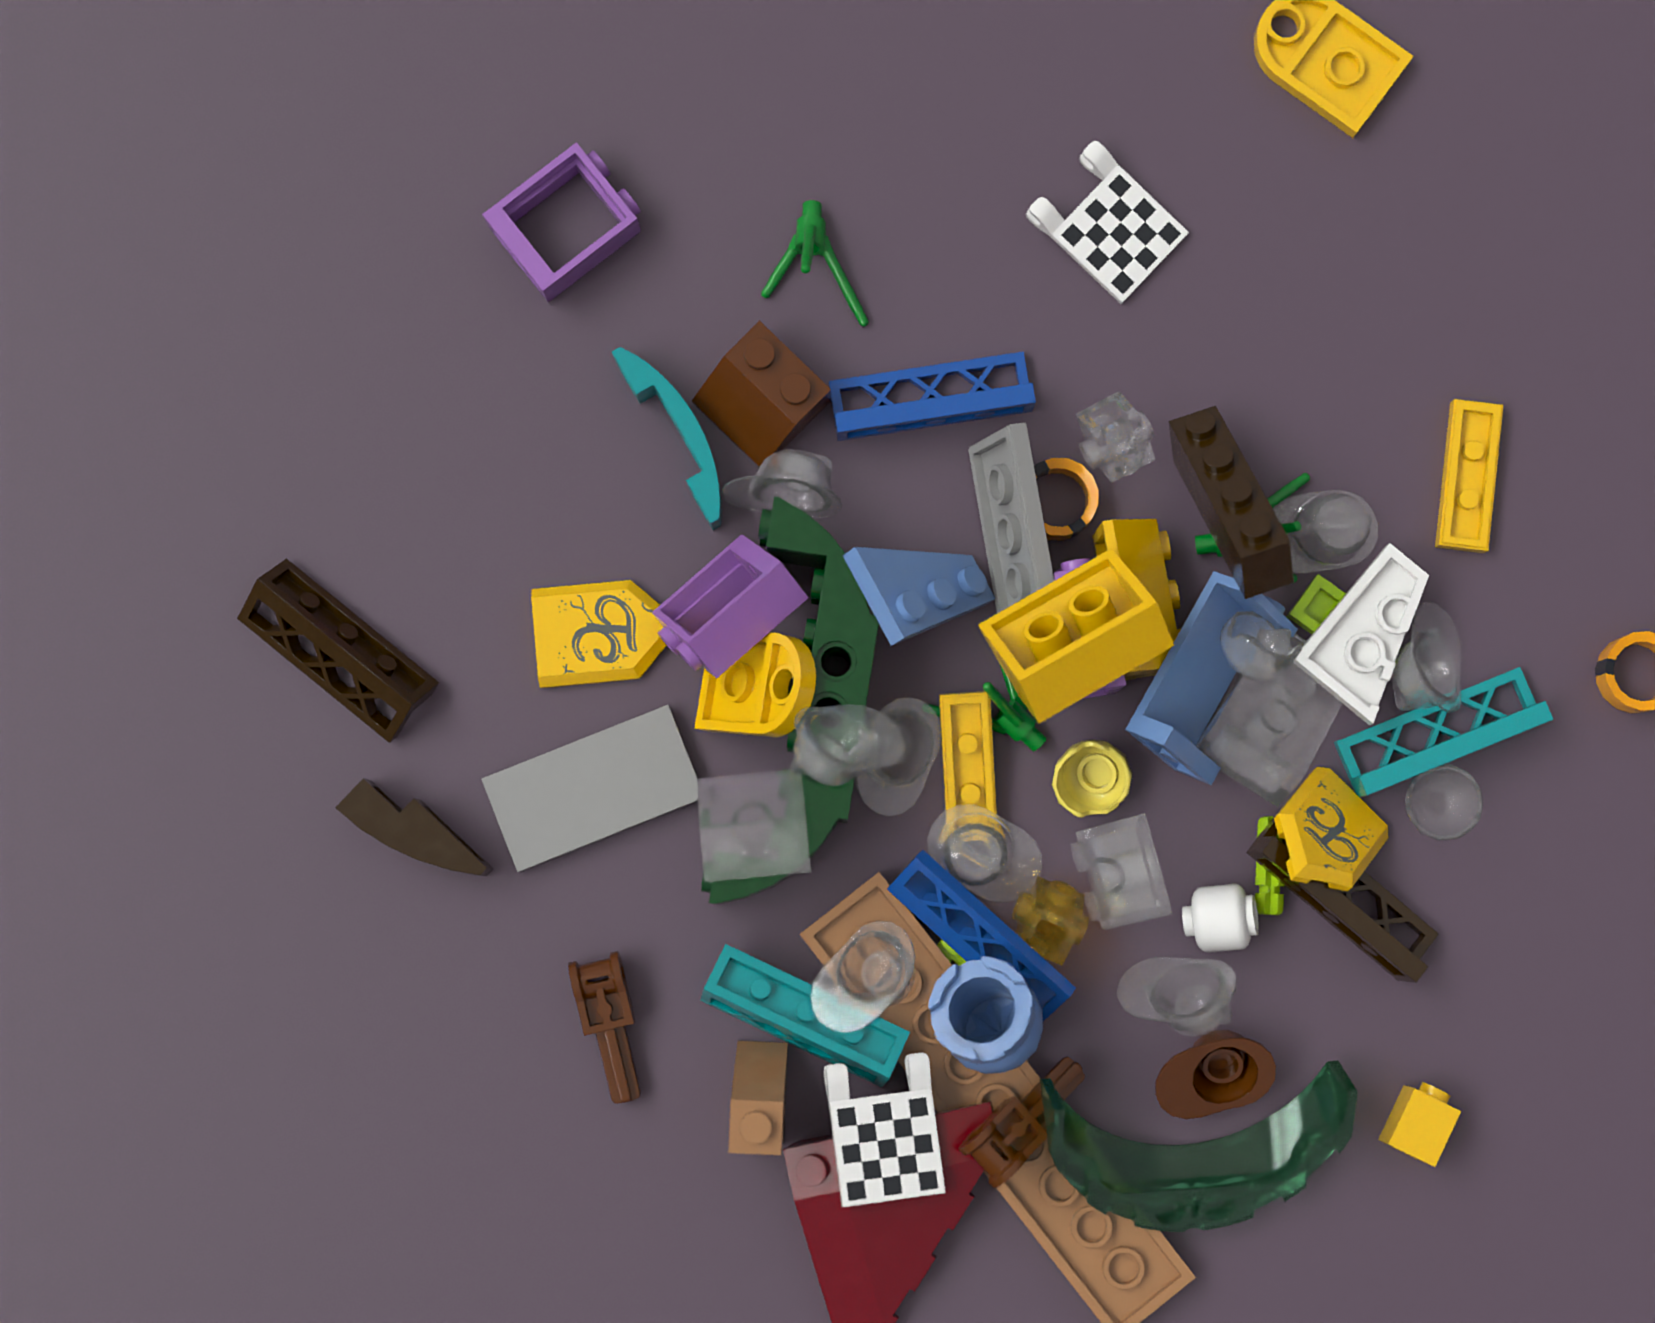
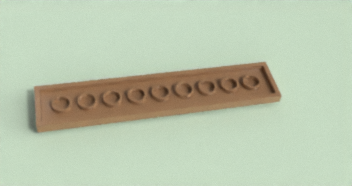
M880 872L799 934L855 1006L910 1032L898 1058V1062L904 1070V1059L908 1054L926 1053L928 1055L933 1104L937 1112L992 1101L993 1110H995L1005 1099L1014 1096L1021 1102L1042 1080L1027 1060L1019 1068L997 1074H984L966 1068L937 1040L931 1024V1011L929 1010L928 1001L936 981L952 964L909 909L887 890L890 885ZM1060 1104L1041 1124L1050 1135L1027 1158L1023 1166L1010 1179L997 1187V1190L1101 1323H1140L1196 1277Z

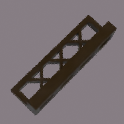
M287 558L256 580L237 617L240 622L389 743L398 737L411 713L432 696L439 684L437 680ZM262 602L275 612L279 625H272L257 613ZM297 635H304L313 643L317 656H310L301 649ZM336 667H343L352 675L355 687H348L339 680ZM374 698H381L397 711L392 721L388 720L377 710Z
M1273 817L1246 853L1397 981L1417 983L1428 968L1420 958L1439 934L1365 871L1357 880L1360 885H1354L1348 891L1329 888L1328 883L1311 880L1307 884L1291 881L1286 862L1290 859L1287 846L1276 838L1278 832ZM1367 890L1376 898L1378 919L1370 918L1352 902L1351 892ZM1387 908L1398 917L1388 918ZM1405 922L1419 934V937L1409 950L1390 934L1389 924Z

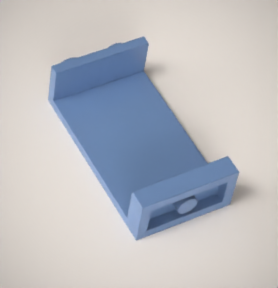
M1213 571L1175 639V646L1170 648L1125 730L1173 770L1212 785L1221 768L1198 749L1196 744L1261 627L1294 637L1297 628L1283 615L1285 607L1263 594L1245 599L1234 578Z

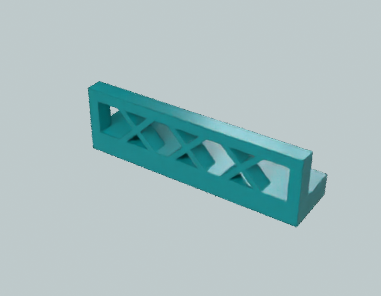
M1518 667L1335 741L1334 745L1354 792L1359 797H1362L1554 719L1546 701L1535 702L1521 667ZM1511 681L1523 709L1506 715L1489 708L1488 705L1495 688ZM1485 692L1480 704L1469 699ZM1456 703L1477 711L1470 730L1462 734L1442 726L1449 707ZM1439 711L1435 722L1422 718ZM1485 714L1496 719L1481 725ZM1409 722H1415L1431 729L1424 749L1417 752L1396 745L1403 725ZM1393 729L1389 741L1377 737V735ZM1439 733L1450 737L1447 740L1435 744V741ZM1367 740L1384 747L1385 751L1378 768L1361 774L1350 746ZM1393 751L1405 756L1388 763Z
M725 944L709 976L700 1001L831 1064H845L848 1072L881 1088L889 1080L910 1034L909 1031L727 944Z

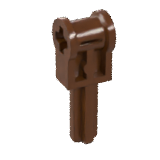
M618 951L610 952V956L607 959L579 965L577 961L569 962V976L584 1036L596 1033L611 1100L617 1104L633 1101L640 1097L641 1091L625 1026L634 1024L636 1020L620 954ZM606 975L609 976V978L602 979V980H598V981H593V982H588V981H587V980H590V979H594V978H598V977H602V976H606Z
M1069 1057L1062 1058L1021 1102L1015 1096L1005 1099L961 1143L959 1151L963 1155L970 1154L990 1176L988 1182L993 1188L999 1187L1010 1179L1023 1166L1027 1158L1050 1135L1041 1124L1085 1079L1083 1068L1078 1062Z

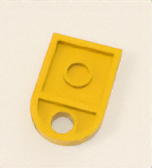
M1275 0L1263 13L1254 35V52L1263 72L1273 82L1352 138H1354L1413 58V55L1336 0ZM1278 16H1287L1295 22L1297 33L1288 38L1280 37L1273 31L1271 21Z
M768 633L717 679L704 668L694 729L766 737H781L793 731L806 716L812 703L816 686L815 662L807 645L795 637L780 633ZM793 677V687L788 695V686Z

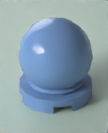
M984 956L981 957L982 960H971L960 966L957 964L950 966L936 981L928 1002L935 1036L950 1051L951 1055L966 1068L984 1074H997L1019 1068L1037 1051L1043 1031L1042 1008L1034 991L1028 987L1023 976L1007 962Z

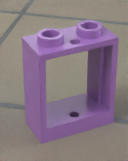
M577 142L482 214L488 228L547 302H550L641 232L636 217L641 210L624 188L618 192L613 189L605 179L611 173L602 159L593 150L586 155ZM577 174H580L619 224L553 273L515 225V222Z
M741 534L657 607L652 614L663 626L657 634L676 655L679 654L694 671L702 666L717 679L806 601L808 597L781 561Z

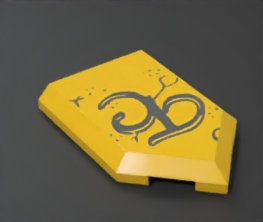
M631 580L538 588L531 591L537 673L540 688L640 679L667 646L657 634L663 626L652 614L660 604Z
M1316 767L1274 817L1278 836L1286 840L1290 859L1286 862L1290 880L1306 884L1311 880L1326 882L1329 888L1348 891L1354 886L1389 838L1388 825L1330 768Z

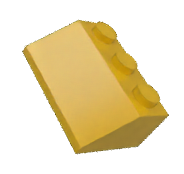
M1112 519L1102 521L1092 536L1096 557L1111 548L1157 601L1174 643L1181 630L1176 627L1173 611L1180 609V596L1176 580H1168L1165 561L1171 560V547L1167 531H1159L1157 519ZM1170 649L1124 674L1125 680L1156 675Z
M1112 548L978 624L984 638L1018 696L1038 723L1045 721L1175 646L1157 601Z

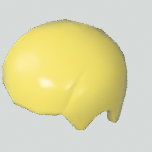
M1086 740L1070 746L1058 759L1055 765L1052 787L1058 803L1074 816L1083 818L1088 815H1105L1115 810L1129 794L1132 771L1125 754L1109 742Z

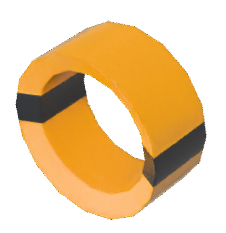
M1050 458L1037 463L1034 466L1036 481L1050 473L1065 474L1073 478L1082 487L1085 495L1084 513L1075 523L1064 527L1051 526L1044 523L1047 540L1064 541L1077 536L1090 524L1098 507L1099 490L1093 475L1082 464L1069 458Z
M1650 631L1633 632L1610 642L1599 654L1595 667L1596 685L1603 698L1616 709L1628 713H1644L1655 710V696L1648 701L1630 698L1620 690L1614 676L1616 658L1625 647L1640 645L1649 648L1655 653V633Z

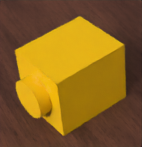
M1422 1082L1418 1090L1403 1085L1378 1140L1423 1163L1436 1167L1461 1111L1447 1104L1451 1095L1434 1086Z

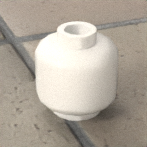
M1239 884L1199 887L1193 893L1191 906H1183L1182 908L1186 937L1195 936L1197 945L1204 952L1242 950L1249 945L1251 936L1259 934L1255 896L1246 895L1245 890Z

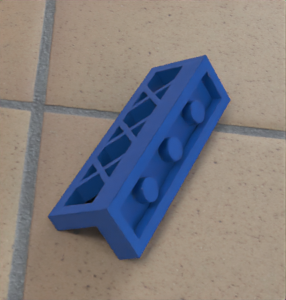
M1024 351L829 381L837 441L1028 413L1033 411L1036 403L1033 383H1029ZM1015 366L1018 385L991 389L984 384L993 369ZM985 370L979 379L969 373ZM958 374L973 385L968 393L942 396L935 391L945 376ZM935 378L930 386L921 381L922 379ZM902 382H910L924 392L921 399L894 404L886 398L895 385ZM887 385L881 394L872 388ZM861 389L876 400L870 408L843 411L841 392Z
M924 850L914 857L887 888L891 894L966 962L982 960L981 957L989 956L1007 962L1023 976L1028 987L1034 991L1042 1008L1043 1021L1075 991L1076 987Z

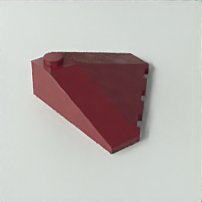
M992 1101L935 1112L945 1193L842 1207L832 1134L796 1141L783 1149L795 1206L832 1323L897 1322L899 1316L895 1314L896 1310L910 1289L913 1291L917 1290L937 1258L933 1254L936 1246L948 1228L952 1231L955 1229L975 1197L971 1190L984 1169L970 1154L963 1155L959 1151V1146L994 1111Z

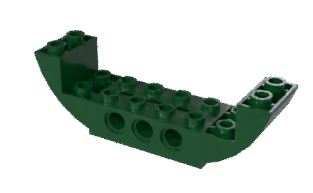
M775 496L772 510L762 509L758 539H760L759 546L766 547L767 552L782 563L815 568L810 598L811 604L819 605L817 619L807 618L803 642L811 651L815 662L816 686L813 700L806 716L793 731L788 733L786 749L787 752L795 753L793 770L783 769L778 799L779 802L787 803L785 821L775 820L770 847L771 852L780 853L779 860L772 861L717 852L715 862H705L701 892L710 893V904L719 905L749 898L775 887L800 870L823 846L837 823L848 822L879 623L875 615H870L867 600L843 558L845 552L831 534L806 512ZM831 656H841L849 662L850 669L840 677H833L823 670L822 665ZM823 705H833L841 711L843 717L838 725L826 728L820 726L815 721V712ZM816 754H825L834 761L835 768L830 776L815 778L806 770L807 761Z

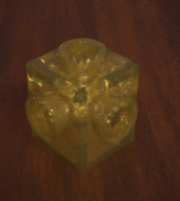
M1037 876L1030 893L1025 891L1020 893L1011 916L1012 920L1017 921L1016 934L1044 959L1059 965H1063L1073 944H1080L1089 923V917L1083 915L1084 894L1077 892L1075 888L1065 882H1051Z

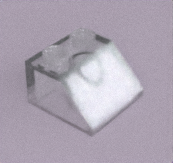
M801 769L697 779L704 881L706 883L811 873Z
M1145 813L1075 832L1078 842L1070 844L1077 872L1086 871L1091 891L1084 893V899L1091 922L1100 921L1101 928L1108 930L1173 914Z

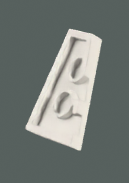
M1391 543L1387 544L1291 661L1368 725L1373 724L1379 710L1378 705L1387 682L1390 681L1396 665L1395 660L1402 641L1410 628L1429 575Z

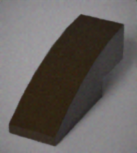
M363 778L335 807L370 836L418 861L452 871L487 876L493 870L481 856L422 800L413 798L402 810L373 781Z

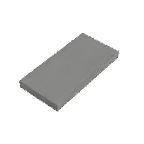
M1026 423L1010 424L970 446L968 449L992 588L996 598L997 613L1054 581Z
M669 705L481 779L518 873L705 799Z

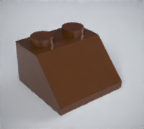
M759 320L723 356L692 399V403L747 457L763 470L831 402V389Z

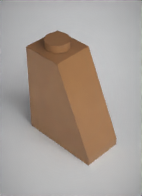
M737 1041L730 1104L728 1153L782 1154L785 1130L787 1042Z

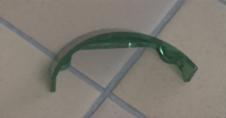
M1338 1060L1327 1061L1315 1078L1294 1099L1274 1114L1251 1127L1222 1138L1200 1143L1155 1145L1127 1140L1092 1125L1064 1101L1056 1090L1051 1078L1040 1079L1048 1149L1058 1171L1085 1197L1088 1204L1106 1215L1109 1211L1132 1220L1136 1227L1165 1232H1184L1191 1228H1199L1204 1231L1237 1224L1254 1218L1255 1209L1281 1196L1284 1202L1297 1195L1306 1188L1307 1178L1324 1163L1335 1149L1340 1154L1352 1137L1358 1098L1357 1089Z

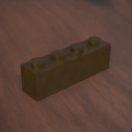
M1216 405L1168 421L1174 464L1244 598L1248 599L1294 583L1291 542Z

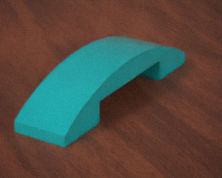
M622 347L613 350L614 360L639 404L657 395L701 470V472L686 480L688 489L712 530L717 529L722 523V500L719 479L710 447L696 417L677 390L650 364Z

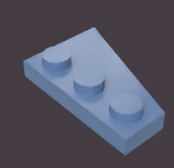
M854 547L843 555L891 646L979 609L996 599L987 584L984 573L979 569L972 555Z

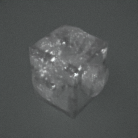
M1120 391L1075 414L1085 441L1079 443V448L1085 461L1092 470L1099 467L1112 483L1156 460L1149 441L1155 437L1148 418L1142 411L1137 412Z

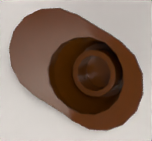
M1214 1030L1202 1035L1194 1042L1192 1048L1174 1055L1162 1067L1156 1079L1155 1096L1160 1107L1173 1117L1182 1119L1205 1117L1231 1108L1242 1107L1259 1100L1268 1093L1275 1081L1276 1064L1271 1052L1261 1043L1244 1038L1241 1034L1230 1030Z

